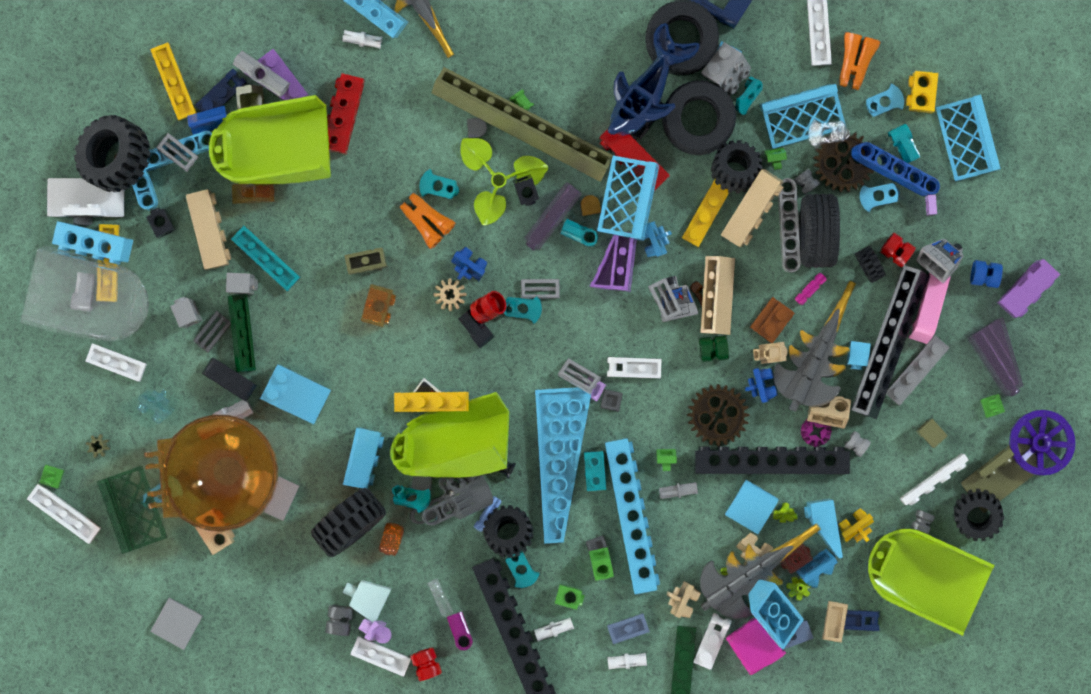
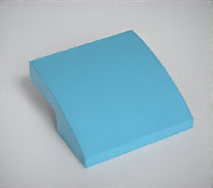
M745 480L725 515L754 533L759 534L779 499L750 481Z

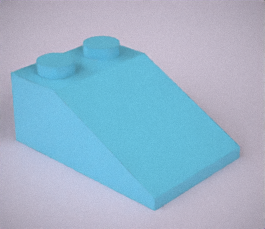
M277 364L260 399L314 424L331 390Z
M828 498L806 502L807 506L804 507L805 518H808L812 525L817 523L820 526L821 530L818 531V534L834 556L843 558L834 500Z

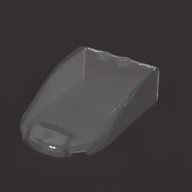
M44 246L37 249L20 323L71 336L109 342L119 341L134 334L144 323L149 308L148 294L139 277L125 267Z

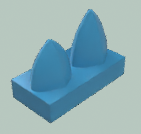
M825 549L796 568L795 571L807 585L817 588L819 575L821 573L832 575L834 565L838 562Z

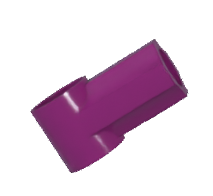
M463 612L447 616L456 647L463 651L468 650L473 644V638ZM461 636L468 637V646L463 647L459 644Z

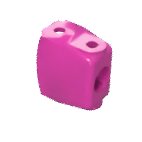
M755 617L726 637V640L749 675L757 673L786 654L784 649H781Z

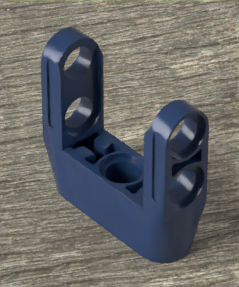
M691 0V2L694 1L701 6L703 5L704 8L708 9V12L710 11L716 21L732 29L736 27L752 0H729L722 10L708 0Z

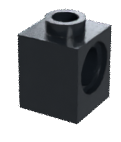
M531 174L513 180L521 205L530 206L535 204L539 196ZM525 187L532 189L531 193L527 196L521 193Z
M156 208L150 211V215L146 217L156 238L160 239L176 231L167 210L164 208ZM159 217H164L165 224L162 227H158L156 224Z

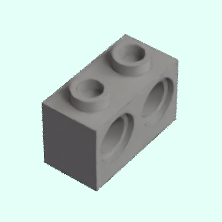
M227 273V293L254 295V290L257 291L258 279H255V275Z
M182 297L175 300V304L170 306L180 328H188L203 321L195 301Z

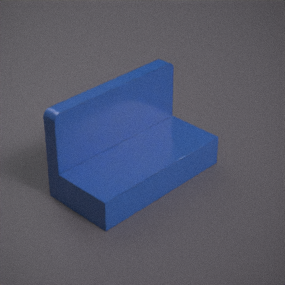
M225 106L188 115V125L191 128L192 134L195 135L203 131L217 129L223 121L222 119L227 115Z

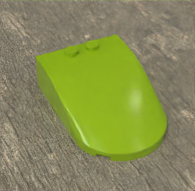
M316 95L235 110L226 115L217 129H214L209 142L210 160L216 171L231 182L239 184H288L331 178L326 104Z
M494 392L469 400V411L428 412L407 423L408 427L401 434L398 432L390 449V457L395 467L401 473L409 476L461 478L474 477L506 469L509 410L498 393Z
M900 529L886 534L873 547L868 561V572L873 587L885 600L963 636L995 565L921 531Z

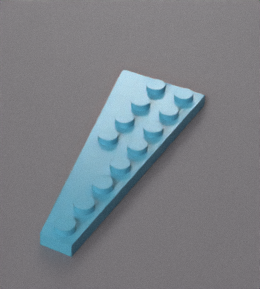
M578 387L535 390L544 544L564 542L591 398L590 394Z

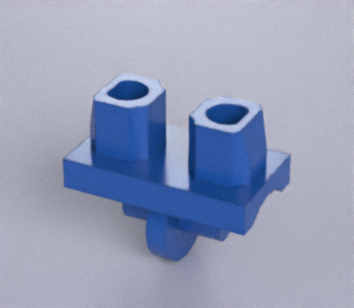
M464 247L460 252L457 251L451 260L456 265L454 270L459 273L458 280H461L463 277L470 280L473 277L480 281L485 273L487 261L479 257L473 263L469 260L473 252L467 247Z
M753 369L757 384L755 385L753 378H749V386L745 387V391L751 390L752 397L758 396L756 390L758 388L762 403L768 402L769 399L778 395L776 385L766 388L764 380L773 378L772 369Z

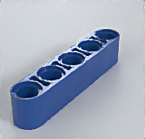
M869 142L858 144L852 149L851 154L855 161L920 196L926 197L936 194L940 189V183L936 178ZM861 148L865 150V156L861 154ZM877 157L881 158V165L878 164ZM894 165H895V166L897 167V169H898V173H897V174L894 172V169H893ZM910 174L913 175L914 182L910 180ZM926 183L929 184L930 191L926 189Z

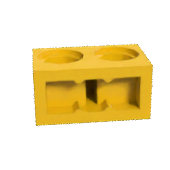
M915 71L913 76H909L908 87H911V95L908 94L906 106H909V111L933 113L935 111L938 73ZM919 78H924L927 81L926 87H921L918 84ZM917 97H922L925 100L924 106H919L916 103Z

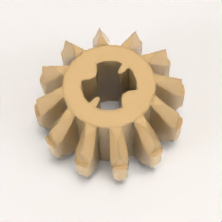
M451 278L448 279V285L442 280L441 284L444 287H435L441 291L440 293H434V297H441L436 301V304H440L443 301L441 309H445L447 304H449V311H452V304H454L456 309H459L460 307L456 302L465 303L464 300L460 299V296L465 297L467 294L459 292L465 287L462 285L456 288L459 284L458 280L455 281L454 285H452ZM450 289L454 290V299L450 298V300H447L445 292L447 290L450 292Z

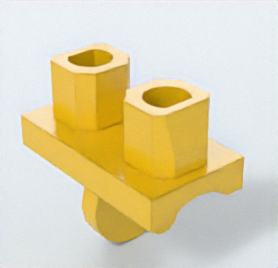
M860 508L853 514L857 520V523L851 526L847 519L838 524L842 537L846 542L853 537L856 542H859L861 539L866 543L869 541L867 535L872 530L868 526L874 523L873 517L870 513L867 515Z

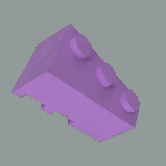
M274 49L257 60L290 83L288 90L282 97H279L280 99L285 101L309 96ZM260 69L258 71V77L260 79H263L265 76V71L263 69Z
M613 235L590 287L631 292L636 239Z
M1044 259L1036 260L997 303L1013 318L1018 316L1021 318L1028 311L1027 307L1031 303L1034 304L1041 297L1040 294L1045 289L1050 288L1055 282L1054 280L1061 274Z

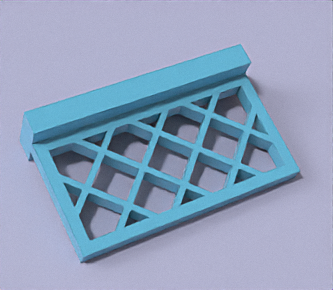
M832 83L761 103L760 107L763 112L772 149L845 129L846 125L837 94V85ZM833 96L835 105L830 110L824 107L823 103L826 98ZM810 102L818 105L813 115L804 111ZM794 107L800 111L795 120L785 116L789 108ZM821 107L830 112L825 122L816 118ZM776 112L781 115L776 126L770 123L768 114ZM802 112L812 117L806 127L797 122ZM832 114L839 117L840 126L834 128L827 124ZM784 118L793 122L788 132L779 128ZM814 119L823 124L819 132H813L809 129ZM795 125L805 129L801 137L796 138L790 134ZM778 129L785 133L786 136L783 142L775 144L773 136Z
M981 95L936 107L955 181L1001 169ZM970 102L972 111L969 116L959 112L962 104ZM949 108L955 112L950 122L942 118L940 110ZM957 113L967 119L962 128L952 124ZM972 114H974L975 120L970 118ZM969 120L977 125L974 135L963 130ZM944 122L948 123L946 129L944 126ZM950 125L960 130L955 140L947 136L946 131ZM962 132L972 137L967 147L956 142ZM977 132L979 133L980 139L975 137ZM973 139L978 140L982 144L979 153L968 148ZM948 140H950V141L953 142L952 145H951V147H950V145H949V141H948ZM954 144L965 149L960 158L952 155L951 149ZM966 151L976 155L972 165L961 160ZM978 157L986 161L988 169L978 170L973 167ZM953 158L958 161L956 165L954 164ZM960 162L970 167L968 172L962 176H958L956 171ZM971 169L977 171V172L969 173V172L971 171Z
M618 156L612 157L597 229L598 232L644 241L659 170L657 163ZM617 161L624 162L628 167L620 174L615 170ZM638 165L645 166L644 174L637 178L632 169ZM630 171L635 180L625 185L621 176ZM619 178L624 187L614 193L611 185ZM638 182L641 190L640 193L633 197L628 188ZM626 190L631 199L622 204L617 195ZM615 197L620 206L610 212L607 207L608 201ZM634 201L637 209L636 212L629 216L624 207ZM623 209L627 218L618 223L613 214ZM611 216L616 225L611 229L603 228L604 220ZM630 220L633 225L632 233L624 232L620 226Z

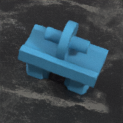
M655 221L647 223L644 240L650 238L652 245L645 247L647 257L656 255L658 257L667 254L665 245L670 244L667 236L672 235L671 231L665 232L663 226L657 228Z

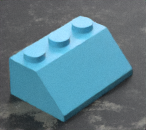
M361 427L356 428L343 485L367 489L369 485L373 486L375 475L372 472L373 468L378 466L380 458L377 455L378 448H382L384 437H381L382 432Z
M759 579L748 594L751 613L781 649H784L804 619L775 583Z

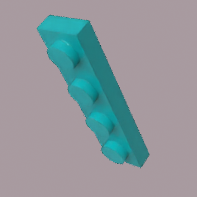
M243 225L231 238L237 246L286 291H289L301 278L246 226Z

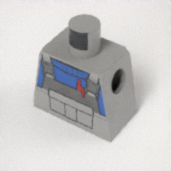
M941 239L922 247L916 261L939 281L944 283L959 267L964 257L962 253L963 248L958 243L952 245L946 239Z
M676 276L666 278L682 310V313L666 321L697 315L698 310L688 286H678ZM667 289L663 290L673 312H676L677 309ZM660 295V302L668 316L670 313ZM661 314L662 322H666Z

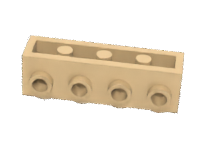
M762 169L721 236L739 247L744 246V244L748 245L753 238L751 235L754 228L758 229L763 222V219H761L764 212L768 213L773 206L772 199L774 196L778 197L784 187L781 185L784 181L767 170Z
M208 189L187 194L186 199L204 269L211 270L229 265L228 260H231L229 249H225L226 235L224 230L220 229L219 223H222L219 211L216 212L214 205L217 204L215 194L211 193Z
M722 256L705 257L700 333L730 335L735 258Z

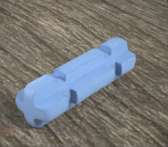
M495 496L493 497V504L484 509L479 517L480 520H477L474 525L475 529L480 532L483 531V528H485L484 521H488L487 515L489 513L492 515L494 513L493 510L499 507L501 504L500 499Z

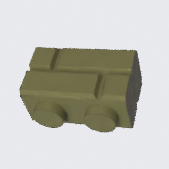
M382 247L344 255L349 275L387 267L385 252Z

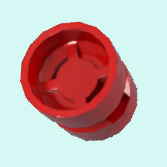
M893 232L881 248L880 253L887 258L892 257L893 262L902 268L910 259L916 247L909 242L904 243L903 238ZM901 247L903 249L899 255L896 254V251Z
M491 291L473 301L470 311L477 322L484 324L504 313L507 305L504 297L499 292Z
M433 647L410 655L413 666L417 667L416 674L419 681L433 678L442 673L439 663L435 662L437 656Z

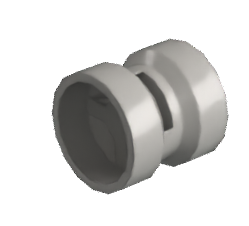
M854 431L850 436L851 439L846 441L844 447L849 450L853 449L855 454L861 457L868 449L871 441L861 438L860 434Z

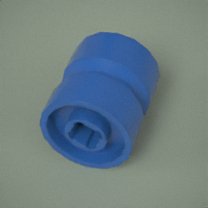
M974 260L970 284L979 286L986 284L987 287L999 288L1003 271L1002 264L991 262L987 265L986 261Z

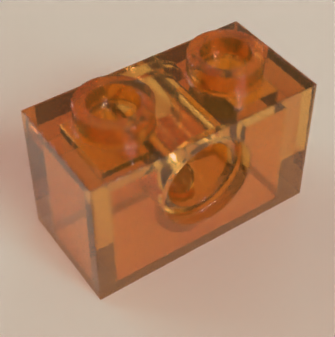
M371 284L361 321L383 328L385 324L388 325L391 314L388 313L389 308L394 306L396 300L394 290ZM378 301H382L385 305L381 312H377L374 309V305Z

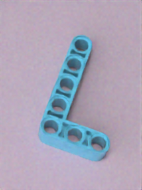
M203 131L178 141L184 146L189 142H194L195 148L192 152L197 155L209 151V145L204 144V139L207 136H211L212 132ZM174 142L169 143L187 158L191 157ZM163 145L162 148L168 152L170 149ZM157 148L149 150L150 157L153 154L158 155L157 163L151 164L150 158H148V167H145L143 176L137 179L139 181L145 178L146 186L139 188L138 182L132 185L138 204L145 210H153L158 205V199L148 171L174 163ZM177 154L174 156L178 161L183 160ZM151 196L152 204L145 206L144 199Z

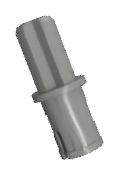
M696 482L681 485L677 483L674 486L659 488L661 499L681 498V496L698 494Z

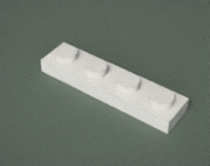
M807 0L811 65H831L827 0Z
M961 453L899 499L904 505L909 504L911 506L920 500L919 496L921 494L930 493L935 489L934 485L939 481L941 483L947 481L951 477L950 473L955 470L958 472L966 467L965 463L968 461V458L965 454Z
M40 483L36 485L27 500L88 544L92 542L101 527Z

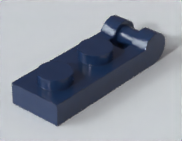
M233 68L195 106L201 112L224 106L236 94V87L245 86L247 82L243 78L241 79L237 75L238 72ZM231 80L235 83L233 88L227 84Z
M847 610L844 630L879 631L878 617H880V611ZM865 617H870V624H865Z

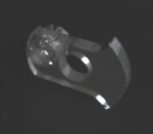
M814 120L809 129V140L813 147L817 149L819 145L824 143L844 141V139L849 137L850 132L842 121L819 124ZM831 128L832 134L828 138H824V130Z

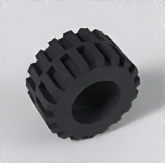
M732 140L728 144L725 143L722 147H719L711 166L712 179H716V185L720 184V188L722 190L728 189L729 193L735 191L738 194L741 190L743 192L748 191V188L751 187L762 169V158H759V151L755 152L756 148L754 146L750 147L749 143L745 142L743 144L740 140H737L736 143ZM728 163H738L745 168V171H735L729 167Z
M972 489L968 490V494L965 495L963 493L961 499H957L956 506H954L956 526L959 528V532L962 535L965 534V537L968 539L972 537L973 541H978V538H981V541H986V537H989V539L993 538V534H998L1000 532L999 527L1002 528L1004 514L1001 503L993 493L989 494L988 490L984 489L983 492L980 489H976V492H972ZM976 507H984L990 511L987 520L981 523H974L967 516Z
M504 505L500 506L501 509L498 511L495 508L492 515L490 513L487 515L488 521H484L485 528H483V533L488 546L495 554L499 553L504 558L505 555L508 558H513V554L520 556L521 551L524 553L527 551L526 546H531V539L534 537L529 517H527L524 511L521 512L520 508L516 507L514 509L512 505H508V508H505ZM510 523L519 526L517 535L512 539L504 540L498 537V532L502 526Z

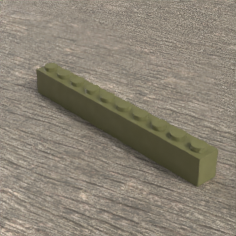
M443 67L435 81L432 94L600 182L612 162L613 155Z

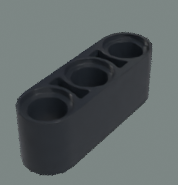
M213 357L202 372L207 378L247 402L257 385Z

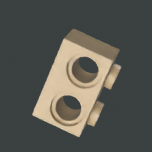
M837 396L821 407L809 406L807 421L845 429L849 420L851 400Z
M214 509L192 522L212 555L235 542L233 540L235 537L230 527H225L223 521H225L224 517L219 511L216 512ZM207 518L214 520L215 525L213 528L206 526ZM218 534H222L225 537L224 544L217 543L216 536Z

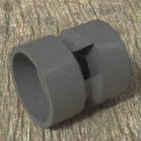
M329 605L327 616L330 620L326 622L325 632L333 635L349 636L351 629L349 620L352 619L353 608Z

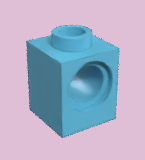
M849 342L850 352H848L847 364L851 365V369L862 370L863 367H867L870 343Z

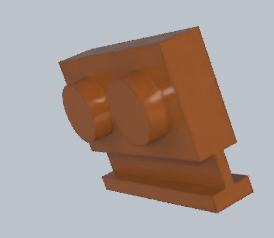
M772 297L750 328L768 342L773 343L795 313Z

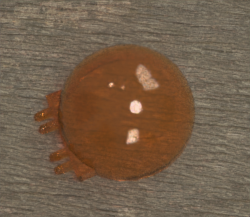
M210 415L198 418L185 425L172 438L157 440L158 451L144 453L146 458L158 457L159 460L158 464L151 463L145 465L146 470L159 469L161 490L150 491L147 494L150 497L162 496V503L154 502L148 504L149 509L163 508V518L180 517L192 526L207 531L226 532L242 528L253 522L266 510L274 497L278 485L279 467L277 457L268 438L256 426L245 419L231 415Z

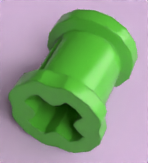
M522 89L509 100L528 111L534 104L530 103L524 95L525 91Z

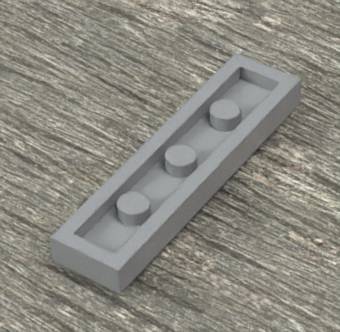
M934 335L888 388L886 395L900 406L950 347Z

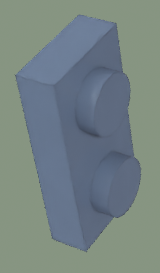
M643 613L607 625L613 644L650 632Z

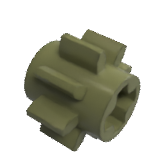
M100 434L98 439L92 435V441L86 442L89 445L87 453L93 452L94 458H97L99 453L102 457H105L104 451L111 450L110 447H107V443L110 440H103V434ZM99 442V445L102 446V449L97 450V447H95L94 444Z

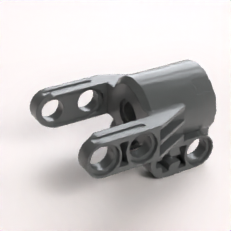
M483 475L469 478L463 477L464 480L462 477L455 478L459 481L458 483L453 481V478L445 479L446 477H440L438 484L444 490V494L431 500L429 506L422 511L421 521H417L414 518L417 510L413 508L410 512V520L415 524L425 523L433 526L453 516L461 520L492 505V493Z

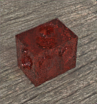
M802 543L780 562L781 567L790 574L794 573L813 560L810 555V549Z

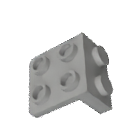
M724 42L701 73L731 96L738 90L741 81L747 78L751 66L741 52Z

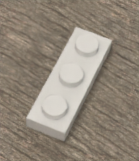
M93 343L86 358L88 363L141 382L147 366L144 362Z
M360 636L357 637L350 654L403 677L411 660L408 656Z

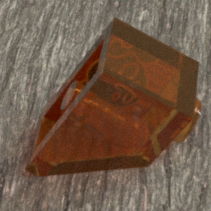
M274 184L232 185V204L274 202Z

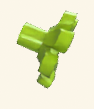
M782 503V508L774 511L773 519H780V523H786V520L794 522L798 519V515L794 509H789V503Z
M793 576L791 578L792 583L786 584V588L791 589L788 593L789 597L796 596L797 601H801L803 595L805 597L810 595L807 589L811 588V586L807 585L801 578L798 579L796 576Z

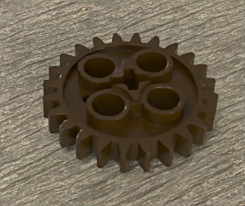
M839 130L838 136L832 132L831 139L825 136L824 140L826 143L819 142L821 149H815V152L819 154L813 157L814 160L818 161L813 167L819 168L815 175L821 174L822 177L819 181L825 179V187L831 184L832 191L838 187L840 193L843 191V188L850 192L851 186L854 190H857V183L860 186H864L863 179L870 180L867 173H874L873 170L863 164L854 163L853 157L850 155L847 159L848 164L843 165L837 175L833 174L842 162L840 158L846 157L852 147L863 143L864 136H861L859 139L856 138L857 132L850 136L849 130L846 131L845 135ZM839 143L846 145L847 151L845 153L839 152L837 148ZM861 148V154L865 156V150ZM831 158L835 161L834 168H829L826 165L827 159ZM842 170L850 172V179L846 180L842 177Z
M719 384L716 385V389L709 385V391L702 388L703 394L701 395L696 392L695 394L698 399H691L694 406H688L692 410V413L687 414V416L692 417L688 424H694L691 431L697 430L698 432L695 437L702 435V442L709 439V445H712L713 441H716L717 446L720 445V441L727 445V439L735 442L733 436L741 437L739 430L746 431L742 425L749 423L744 420V417L750 416V414L744 413V410L749 407L742 405L746 401L745 399H738L741 393L733 394L735 388L727 391V385L723 389L720 388ZM713 396L718 397L720 400L717 407L710 405L709 401ZM727 400L728 402L721 412L723 418H718L712 430H709V426L715 419L714 411L718 412L723 402ZM729 406H733L736 409V414L733 417H729L726 414ZM703 413H707L710 416V421L707 424H703L700 421V416ZM719 423H724L727 426L723 434L717 432L716 427Z

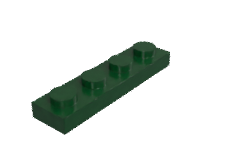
M248 295L227 296L236 372L255 371L256 365Z
M677 625L671 694H690L696 627Z

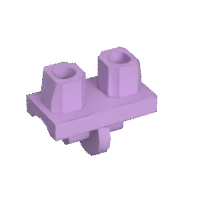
M364 619L359 627V630L366 633L364 638L369 641L376 640L379 643H387L392 636L390 629L385 627L387 623L383 621L371 622L369 619Z

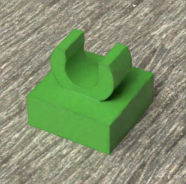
M784 148L764 150L767 162H772L774 170L782 169L781 160H787Z
M999 394L980 399L986 418L1005 412Z
M656 449L657 464L662 463L663 471H670L671 463H677L676 449Z
M45 465L39 483L59 489L64 470Z

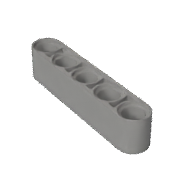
M786 178L783 179V183L791 185V192L787 193L782 190L778 196L781 262L784 271L793 273L801 265L797 188L794 180ZM784 202L792 204V211L787 212L783 209ZM785 221L793 223L794 228L792 231L784 228ZM787 240H792L795 243L793 250L786 248L785 242ZM788 259H793L796 262L794 269L787 267L786 262Z

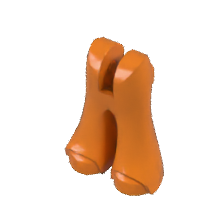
M845 32V52L839 86L846 87L850 74L855 75L852 89H860L868 65L880 46V41L864 37L860 57L855 66V59L862 36Z
M412 193L408 198L417 208L413 210L411 206L403 202L400 209L419 230L429 249H432L443 237L426 222L423 216L428 218L444 236L454 228L456 222L440 214L421 197Z

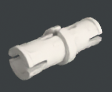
M344 30L343 42L359 44L360 47L365 45L381 49L383 37L368 35L366 32L357 33Z
M569 617L556 623L550 622V625L535 629L534 632L539 642L548 637H557L562 632L574 629V626Z
M627 653L624 656L607 657L609 669L625 667L630 669V667L647 666L646 653L628 655Z

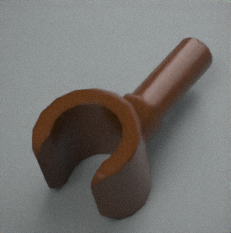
M695 281L690 286V289L696 295L702 307L703 298L699 292L703 287L698 281Z

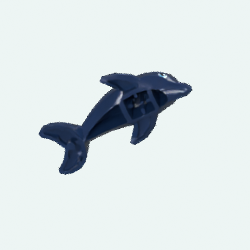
M666 23L657 27L654 33V46L657 53L656 60L630 86L624 71H620L614 80L613 93L616 105L611 114L608 133L623 136L630 135L641 129L647 122L658 120L675 109V103L659 104L665 89L669 66L685 62L694 57L699 51V43H674Z

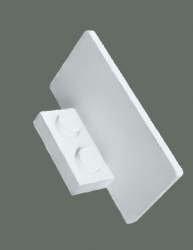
M48 178L47 216L124 217L125 190L121 189L120 192L115 193L107 192L86 182L82 178Z

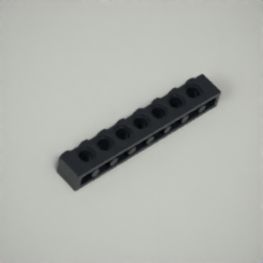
M903 266L851 410L876 420L878 418L929 275L921 270Z
M699 446V450H694V473L850 474V451H845V447H833V451H826V447H814V451H807L806 447H795V450H787V447H776V450H768V447H756V450H749V447H737V450H730V447L722 446L718 447V450H710L708 446ZM711 455L719 457V463L715 466L709 463ZM731 455L738 457V463L734 466L728 462V458ZM750 455H756L758 459L757 463L753 466L749 465L747 461ZM769 455H775L777 458V462L773 466L767 463ZM789 455H794L796 458V462L792 466L786 463V458ZM808 455H813L815 458V463L811 466H808L805 462ZM828 455L834 457V463L830 466L825 464V457Z
M494 557L472 566L526 694H556L552 683L548 685L546 680L548 673L545 666L541 667L538 662L541 657L537 648H532L530 642L533 641L530 631H525L523 624L526 623L522 613H517L515 608L518 606L514 595L510 596L507 590L510 588L509 582L506 577L502 578L500 571L503 569L499 560L495 561ZM489 574L497 576L498 581L495 584L487 582ZM503 592L505 594L504 601H496L494 598L495 593ZM506 609L511 610L513 616L511 619H504L502 612ZM511 628H519L520 635L518 637L511 636L509 633ZM525 645L528 648V652L524 655L519 654L517 651L518 646ZM533 663L536 669L533 672H527L525 665ZM534 681H541L543 688L535 690L532 686Z

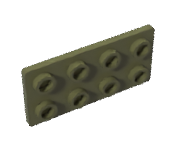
M1018 443V449L1022 456L1030 447L1028 444ZM1008 445L965 478L961 485L967 493L971 489L972 492H976V489H980L981 492L984 489L988 490L989 494L993 493L996 499L998 498L1001 501L1034 474L1023 470L1012 457L1015 454ZM1033 453L1026 462L1037 467V456ZM979 507V509L983 513L988 511V509L984 507Z

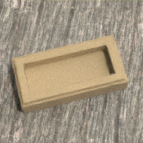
M828 601L822 635L823 640L842 643L848 604Z

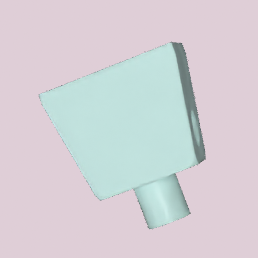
M361 580L358 587L347 583L343 593L353 597L349 605L371 622L377 621L392 588Z

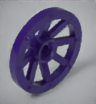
M1035 410L1023 415L1014 424L1010 433L1009 446L1015 454L1012 457L1023 470L1034 475H1051L1065 468L1072 459L1075 451V435L1068 421L1058 413L1049 410ZM1041 417L1037 434L1029 420ZM1047 418L1059 424L1045 434ZM1023 426L1032 437L1031 439L1018 437ZM1063 429L1067 442L1052 441L1051 438ZM1039 439L1043 442L1042 446L1038 445ZM1018 443L1028 444L1031 447L1021 456ZM1050 448H1066V452L1063 458L1060 459ZM1035 451L1037 453V467L1026 462ZM1043 452L1056 465L1044 468Z

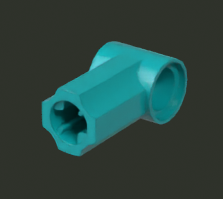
M907 124L888 131V136H891L894 142L892 143L893 146L897 147L904 162L910 163L920 158Z
M566 219L560 233L587 247L595 246L599 240L595 230L569 219ZM593 233L595 240L592 243H587L584 239L586 234Z

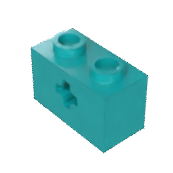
M603 451L584 452L587 491L606 490Z

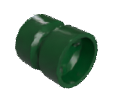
M726 335L715 336L713 340L710 337L699 338L701 362H711L714 358L718 361L729 360Z

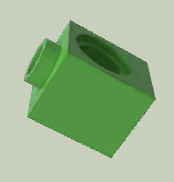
M608 547L589 551L595 581L614 577Z
M560 584L555 604L577 610L578 606H582L585 595H582L581 589ZM573 592L576 595V599L573 602L566 601V593Z

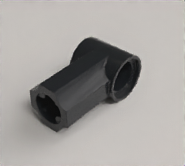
M470 309L458 318L480 349L495 338L485 324L479 323L473 318Z

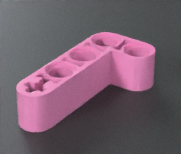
M929 272V278L923 292L918 314L912 324L913 330L911 335H908V338L924 344H928L937 328L950 277L942 283Z

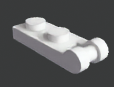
M608 357L609 371H607V377L661 378V359ZM617 363L623 364L622 371H617Z
M713 613L693 663L710 670L712 669L732 620L728 618L723 619L718 614ZM716 624L722 626L721 631L714 629Z

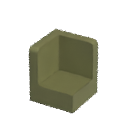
M247 85L236 87L238 109L264 104L263 86Z
M931 418L916 430L917 434L923 437L932 448H935L948 436Z

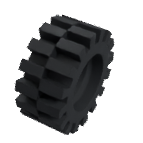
M870 246L855 253L859 265L871 283L886 276L880 260Z

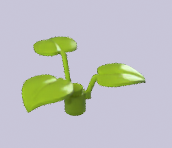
M479 138L462 139L460 152L464 164L474 171L479 170L484 165L492 175L493 193L483 191L474 200V210L483 226L494 223L504 213L506 208L505 198L501 195H496L498 188L506 184L507 179L516 175L518 179L531 174L536 186L548 170L547 164L541 159L533 156H522L514 162L513 166L516 172L505 176L502 172H494L486 163L492 157V148L487 141Z

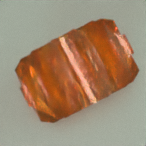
M387 523L383 531L379 551L389 556H395L400 547L404 528L399 526V524Z

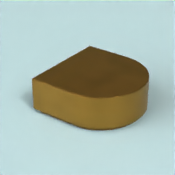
M588 195L582 199V216L601 213L600 202L597 197Z

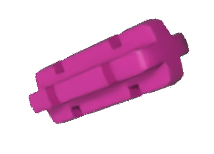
M818 273L814 277L815 280H812L802 290V293L795 297L798 304L803 305L807 298H810L819 289V285H822L827 280L822 273Z

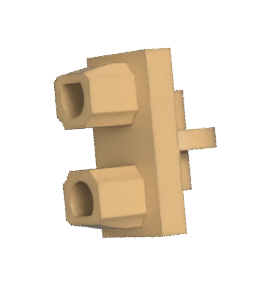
M784 342L759 345V349H753L754 360H761V364L786 361L787 348Z
M749 533L739 541L736 548L742 551L740 556L745 559L744 565L747 564L745 557L747 544L750 543L753 550L760 557L773 550V547L764 543L759 549L755 546L758 538L752 533Z
M685 581L681 589L675 587L673 593L667 591L666 595L671 597L668 604L673 606L670 613L678 618H681V616L690 618L693 608L686 604L689 599L697 601L701 593L693 585Z

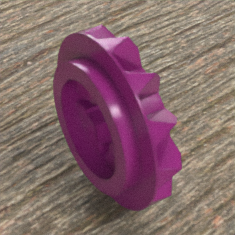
M807 419L803 422L801 436L808 445L818 447L830 440L831 426L810 422ZM813 425L816 426V428L824 427L823 429H821L822 431L819 432L821 439H819L817 435L809 436V434L813 432Z

